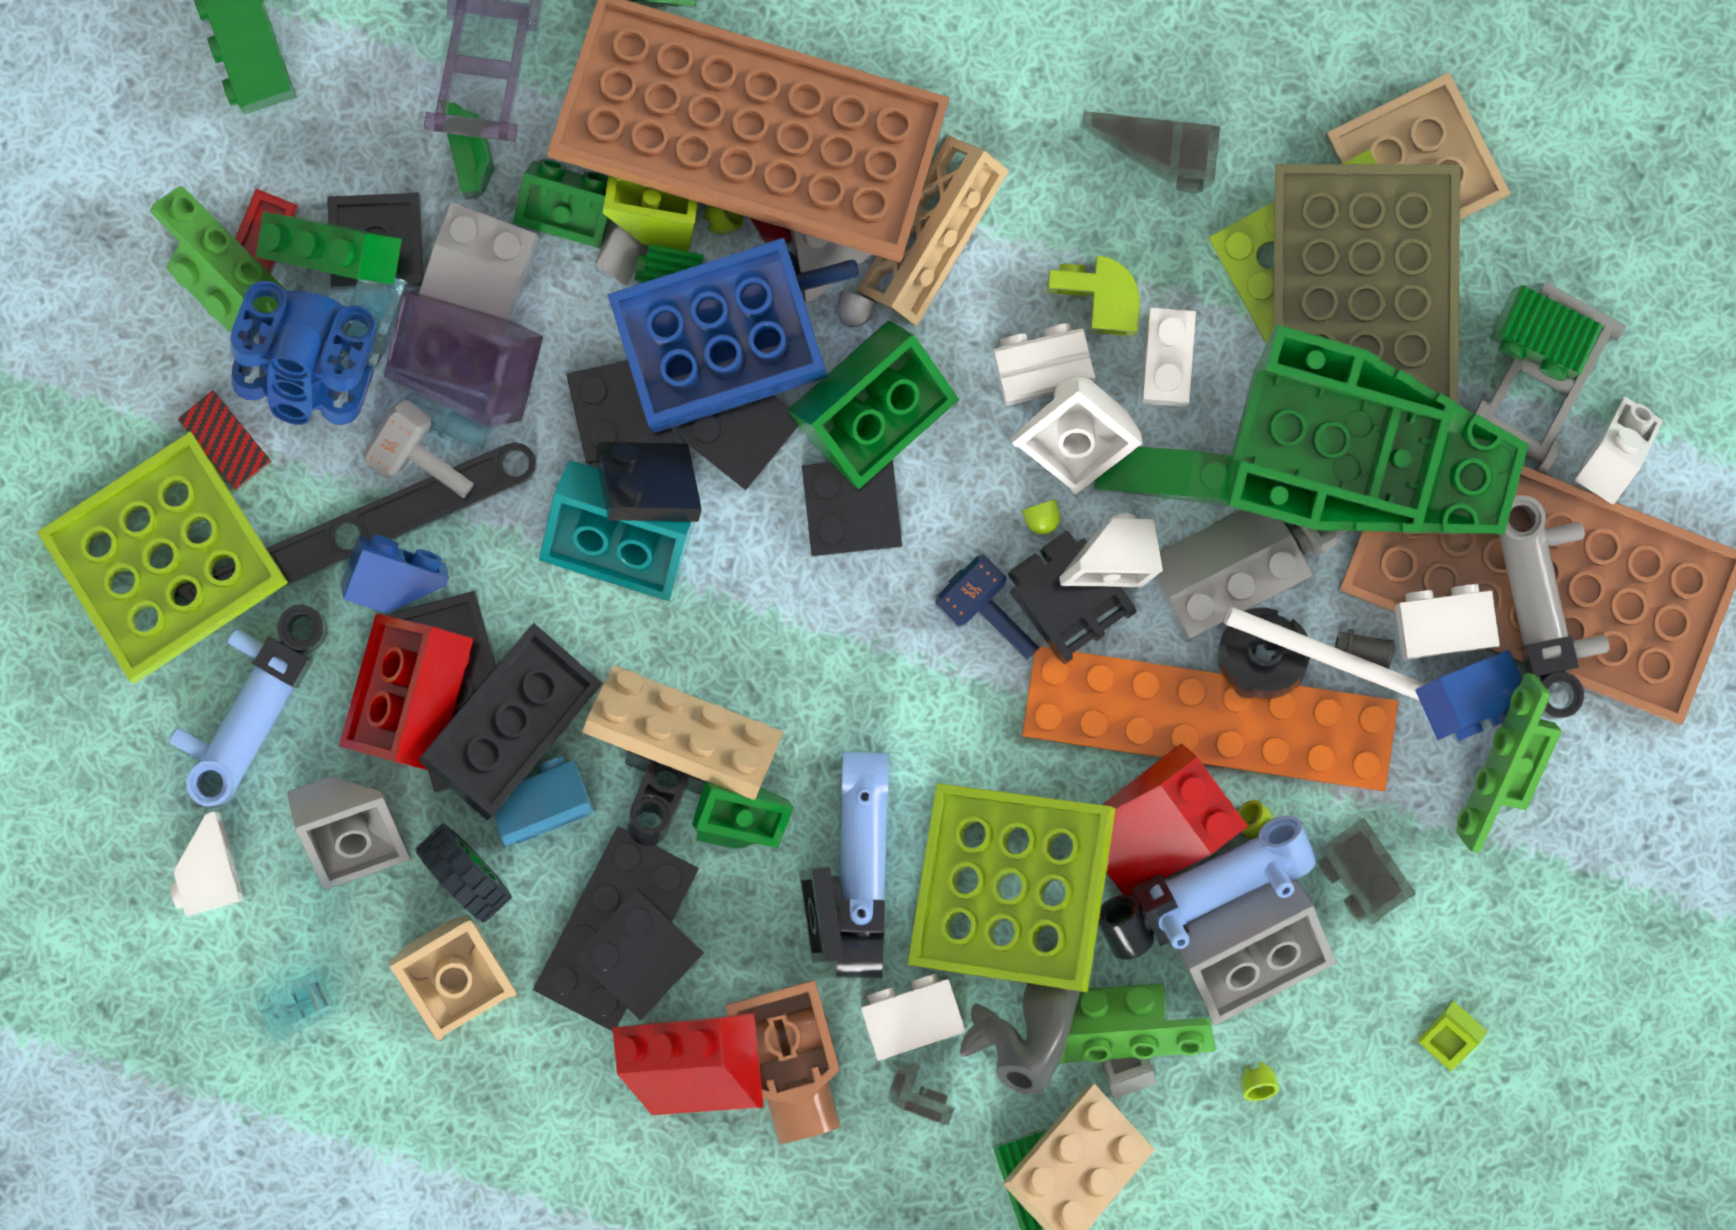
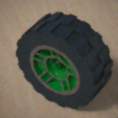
M442 823L415 848L417 855L432 875L458 903L482 923L488 921L512 898L507 887L466 841L446 824Z

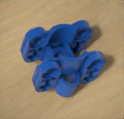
M261 281L253 284L245 293L231 331L230 347L232 356L235 359L231 371L234 392L245 400L255 401L266 396L271 413L276 418L289 424L304 425L308 423L312 411L315 409L321 410L322 416L333 424L344 425L351 423L357 419L361 412L374 375L375 358L371 349L375 341L376 321L373 314L362 306L352 305L345 307L334 299L318 293L302 290L286 291L271 281ZM268 296L274 298L279 305L273 312L261 313L252 304L257 298ZM360 321L365 324L368 331L361 337L353 338L345 335L342 327L347 322ZM257 333H259V344H256L253 340ZM348 356V368H344L341 362ZM259 366L260 378H255L253 383L245 382V376L251 374L253 367ZM348 391V402H344L341 408L333 406L334 401L338 400L340 393Z

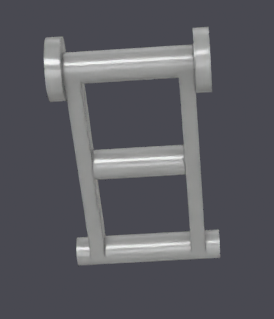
M1547 282L1543 284L1539 292L1540 294L1552 298L1554 301L1560 302L1562 305L1568 306L1570 309L1576 310L1578 313L1584 314L1586 317L1592 318L1603 325L1581 375L1576 376L1575 379L1565 377L1564 381H1559L1539 371L1541 364L1526 356L1523 361L1513 359L1490 403L1481 400L1473 414H1478L1528 443L1526 455L1540 462L1536 471L1545 475L1554 463L1563 444L1555 438L1609 337L1617 341L1626 326ZM1519 370L1566 395L1541 442L1494 417Z

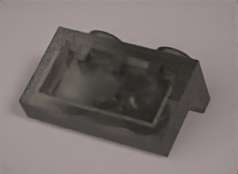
M1361 818L1317 849L1323 857L1317 861L1319 868L1331 884L1339 880L1349 896L1343 899V902L1358 923L1365 918L1369 925H1374L1381 920L1380 918L1416 894L1364 818Z
M910 1062L907 1070L898 1068L889 1091L890 1095L897 1097L894 1106L949 1126L955 1108L946 1105L948 1095L923 1086L920 1087L918 1094L911 1092L920 1065Z

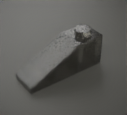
M1083 112L1081 128L1165 182L1176 183V190L1187 193H1202L1203 186L1212 187L1215 180L1220 126Z

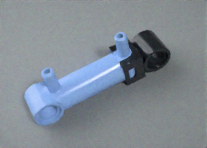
M294 605L286 609L280 616L277 624L280 641L268 636L265 643H262L238 628L233 629L227 639L228 644L255 659L252 663L255 667L210 744L203 742L181 728H176L169 738L170 744L199 760L198 764L189 771L186 779L187 791L197 804L206 807H221L229 803L235 796L240 781L295 688L298 689L313 663V660L304 656V653L320 648L326 640L328 625L324 616L316 609L306 605ZM308 616L314 623L313 635L305 641H297L292 634L293 623L300 617ZM211 771H217L223 779L222 791L214 797L207 796L203 792L201 784L203 777Z
M843 751L839 874L842 903H838V922L844 959L837 960L836 977L883 978L889 753Z
M1290 815L1279 816L1265 823L1260 829L1258 837L1165 882L1162 875L1159 874L1132 887L1136 898L1131 895H1118L1110 898L1101 905L1098 924L1112 954L1122 960L1134 959L1146 953L1153 946L1154 935L1160 946L1170 942L1174 948L1182 949L1189 943L1187 935L1189 929L1186 923L1269 882L1279 897H1289L1294 891V885L1291 880L1301 878L1309 873L1315 866L1316 856L1301 821L1297 817Z

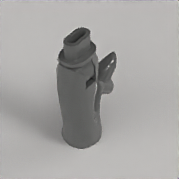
M1027 984L1023 996V1014L1027 1030L1026 1040H1023L1018 1031L995 1012L978 1003H974L971 1008V1020L974 1025L971 1026L963 1038L960 1048L961 1056H970L995 1045L997 1048L996 1075L1003 1085L1022 1094H1036L1043 1091L1052 1078L1064 1053L1080 991Z

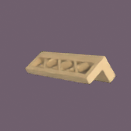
M947 136L929 166L910 234L916 232V241L910 249L904 251L901 263L876 256L856 292L869 300L887 307L906 322L918 326L1009 170L985 150ZM956 152L966 155L958 170L948 174L947 168ZM940 193V200L935 209L925 213L924 206L929 198ZM893 271L894 278L885 293L883 294L875 290L883 275Z

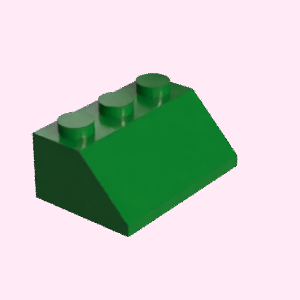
M888 320L827 374L828 378L820 380L788 409V412L811 443L855 488L860 489L960 399L914 334Z

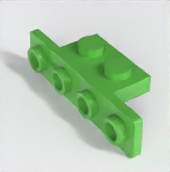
M178 186L152 205L150 209L151 214L180 242L165 268L228 331H231L245 293L250 286L261 281H271L278 284L283 290H286L184 187ZM263 296L257 298L252 305L261 313H270L277 309L279 304L274 298Z
M1525 673L1520 686L1514 690L1510 700V708L1503 724L1496 730L1493 736L1491 751L1484 766L1476 774L1474 789L1466 806L1459 812L1456 833L1472 852L1480 853L1501 805L1527 810L1562 733V730L1555 722L1540 719L1549 701L1550 692L1534 674Z
M1164 983L1088 989V992L1080 991L1068 1041L1058 1065L1068 1062H1104L1109 1059L1124 1058L1149 1059L1154 1056L1180 1054L1194 1056L1200 1053L1214 1052L1215 1038L1211 1019L1166 1020V992Z

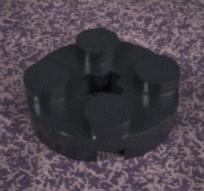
M1253 608L1244 611L1307 636V633L1297 621L1292 618L1290 622L1285 617L1279 616V611ZM1228 626L1223 632L1217 650L1218 664L1223 676L1233 685L1234 691L1243 698L1271 699L1288 694L1302 683L1310 657L1231 626ZM1257 645H1264L1266 651L1274 650L1276 653L1269 662L1261 661V659H1257L1253 654L1257 651Z

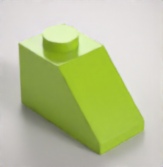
M608 175L603 214L643 245L649 246L653 244L688 252L698 202Z

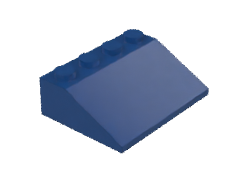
M784 238L607 294L648 426L653 433L828 378Z

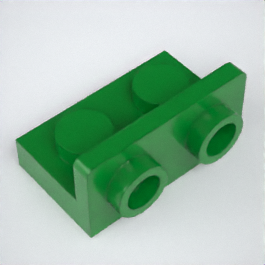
M541 159L539 162L532 161L523 176L512 224L601 248L609 218L603 214L608 177L592 171H587L583 174L566 170V166L563 163L551 159Z

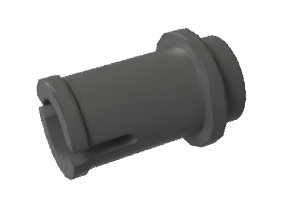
M1348 629L1347 633L1338 632L1335 648L1389 669L1393 657L1394 640L1354 634V629Z

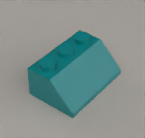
M568 460L554 492L539 561L670 601L694 522L608 520L599 469Z

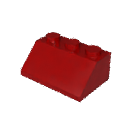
M376 613L339 746L428 770L417 759L452 718L457 705V697L464 671L469 662L473 638Z
M754 1013L650 1022L612 1028L617 1075L651 1115L764 1107Z

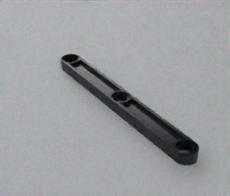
M514 442L503 445L453 467V469L474 483V486L465 498H462L432 476L268 547L267 550L288 581L280 589L350 559L353 549L346 550L340 548L335 539L336 531L342 525L354 524L360 530L361 536L372 539L373 535H380L395 540L526 483L536 472L537 462L535 455L529 447L522 443ZM514 451L523 452L529 460L527 471L517 477L508 475L503 468V461L506 455ZM235 562L214 570V578L216 580L230 578L235 571ZM182 584L177 588L174 598L179 596L186 597L192 603L197 594L195 584Z

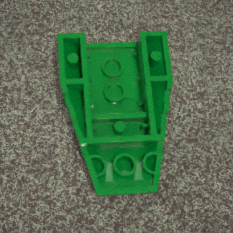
M1276 325L1253 371L1229 459L1227 506L1313 530L1505 534L1529 444L1478 414H1473L1442 393H1437L1418 382L1416 378L1404 371L1396 369L1380 360V357L1368 350Z

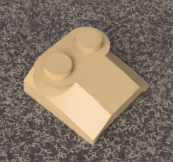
M469 914L450 919L406 945L389 961L392 971L437 1042L443 1039V1036L494 1005L508 997L512 998L517 995L516 990L483 938L479 926L472 920Z

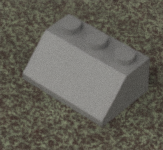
M1241 510L1161 551L1160 557L1163 571L1155 576L1154 580L1185 640L1188 641L1223 623L1225 614L1230 607L1246 611L1309 579L1313 575L1292 534L1283 521Z
M1297 879L1291 880L1294 885V891L1289 897H1279L1269 882L1186 924L1189 929V933H1187L1189 943L1182 949H1176V952L1214 1026L1336 964L1315 908Z

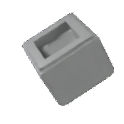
M618 226L612 231L595 264L599 272L624 286H628L635 273L639 254H646L648 248Z
M1124 1058L1100 1062L1113 1099L1157 1084L1149 1059Z

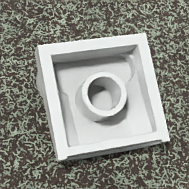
M1071 377L1057 385L1054 391V400L1046 405L1012 437V444L1015 447L1019 446L1067 485L1070 491L1076 495L1142 444L1141 431L1130 417L1128 411L1094 382L1083 377Z

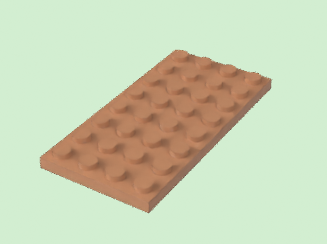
M597 0L548 148L547 157L901 263L950 97L628 0Z
M1523 466L1515 496H1530L1543 506L1546 515L1545 529L1580 522L1584 528L1585 537L1583 540L1549 547L1568 636H1572L1574 641L1605 635L1609 642L1607 653L1578 658L1579 668L1568 670L1567 673L1574 675L1585 689L1676 725H1683L1736 588V549L1615 502L1613 505L1594 493ZM1513 508L1509 516L1510 526L1518 532H1526L1530 526L1528 513L1521 508ZM1361 531L1338 591L1395 613V605L1406 602V593L1433 590V597L1440 598L1452 596V587L1478 584L1479 592L1492 591L1500 645L1487 650L1497 654L1509 650L1513 660L1523 664L1520 647H1523L1501 541L1497 534H1405L1387 531Z

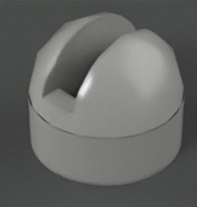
M841 291L837 303L838 317L849 327L862 326L872 316L876 302L856 294Z

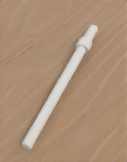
M1230 607L1224 617V624L1416 700H1419L1415 690L1432 682L1429 680L1427 683H1423L1234 607Z

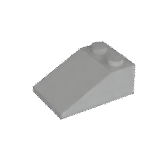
M451 201L435 241L406 336L491 368L540 244L538 235Z

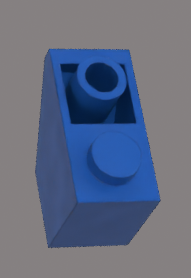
M359 535L340 583L343 599L389 613L445 587L449 580L446 564L441 562V557L430 551L417 549L413 553L398 548L399 545L387 537L373 535L372 539Z

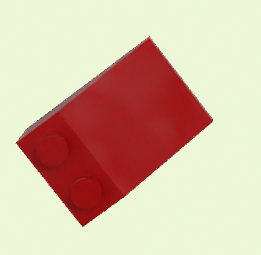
M1182 743L1102 804L1116 808L1106 873L1123 895L1132 896L1134 895L1132 887L1159 874L1165 879L1212 855L1248 827L1199 758Z

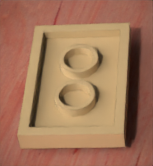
M1095 1084L1086 1085L1002 1184L1045 1230H1088L1155 1149Z

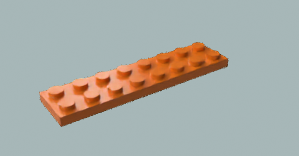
M1039 646L1040 648L1034 653L1022 737L1163 758L1182 743L1205 765L1386 791L1398 700L1306 686H1298L1288 694L1277 698H1243L1234 691L1233 685L1220 673L1074 652L1072 654L1073 659L1067 664H1063L1051 648Z

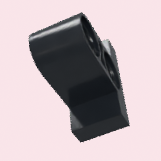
M627 750L625 764L645 772L631 805L627 825L628 832L631 838L640 845H656L663 841L667 835L686 789L701 795L706 781ZM663 771L672 772L678 778L679 783L673 787H663L657 783L655 775ZM644 812H652L659 816L661 824L656 828H645L640 825L637 817Z

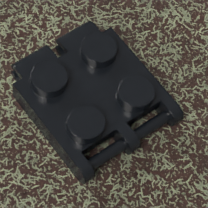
M1067 530L1039 550L1048 564L1045 565L1040 557L1034 553L1007 573L1015 585L1009 593L1063 664L1070 662L1073 659L1072 654L1092 639L1098 641L1105 636L1104 630L1122 617L1130 618L1137 613L1134 604L1121 587L1061 586L1059 577L1087 543L1085 538L1077 542ZM1113 607H1118V610L1098 623L1097 619ZM1085 628L1087 631L1085 634L1066 646V641Z

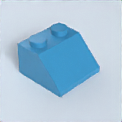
M563 756L554 758L538 765L540 774L522 780L494 814L504 846H514L596 813L576 761L573 760L566 763Z

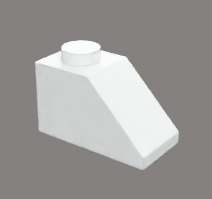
M1129 513L1111 517L1108 523L1089 539L1059 577L1061 586L1143 587L1163 571L1154 519H1136L1134 514Z
M221 812L205 814L173 871L176 881L170 883L172 899L176 909H184L185 916H192L245 901Z

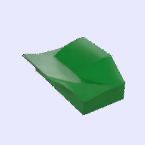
M454 102L440 105L462 195L465 200L482 196L495 170L485 127L477 113L467 111Z
M706 781L692 825L697 830V841L733 849L745 848L756 843L778 848L794 807L788 799L760 787L756 799L753 800Z

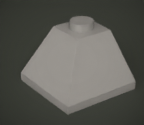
M330 776L287 792L294 828L324 890L411 860L381 791Z

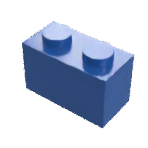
M1507 650L1442 676L1415 691L1437 741L1452 734H1455L1457 740L1461 741L1484 731L1481 722L1490 720L1493 727L1503 723L1510 708L1511 696L1514 690L1520 686L1522 678L1510 651Z

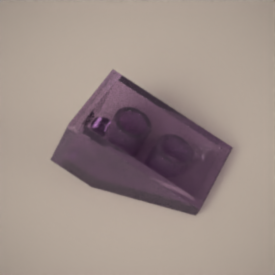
M404 291L384 377L488 427L522 421L543 335L502 317L416 292Z

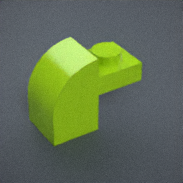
M1097 255L1094 273H1086V266L1079 264H1059V270H1050L1047 294L1092 297L1090 333L1136 336L1140 306L1139 291L1133 276L1122 264L1111 258Z

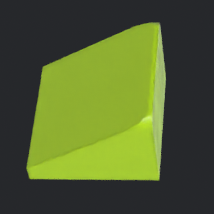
M1452 1000L1417 1041L1445 1067L1452 1071L1481 1043L1487 1030Z

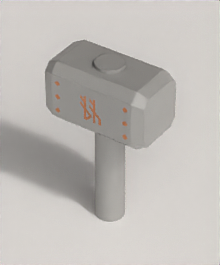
M402 400L388 410L383 420L374 430V435L363 451L365 463L384 477L391 478L403 470L411 460L456 494L465 498L474 486V483L420 445L431 427L430 416L408 400Z

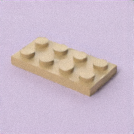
M615 665L612 666L582 733L753 800L757 797L783 735V731L770 727L763 722L752 720L727 710L720 705L709 703L686 694L679 689L668 687Z

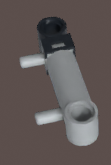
M1518 495L1514 497L1511 510L1513 508H1521L1528 513L1530 517L1528 530L1526 532L1514 530L1510 526L1508 519L1505 534L1497 535L1501 541L1523 647H1520L1525 673L1540 677L1539 680L1547 690L1553 683L1561 684L1566 688L1568 692L1567 704L1562 709L1553 707L1548 701L1542 714L1543 717L1548 719H1562L1575 714L1581 708L1584 701V689L1581 682L1574 675L1567 673V671L1579 668L1578 658L1607 653L1609 642L1605 635L1573 641V637L1568 636L1549 547L1583 540L1585 537L1583 525L1580 522L1545 529L1546 515L1543 506L1535 498L1527 495Z

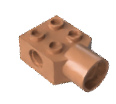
M816 980L726 1004L728 1016L754 1013L763 1099H767L778 1143L785 1144L840 1128L841 1124L829 1080L840 1071Z

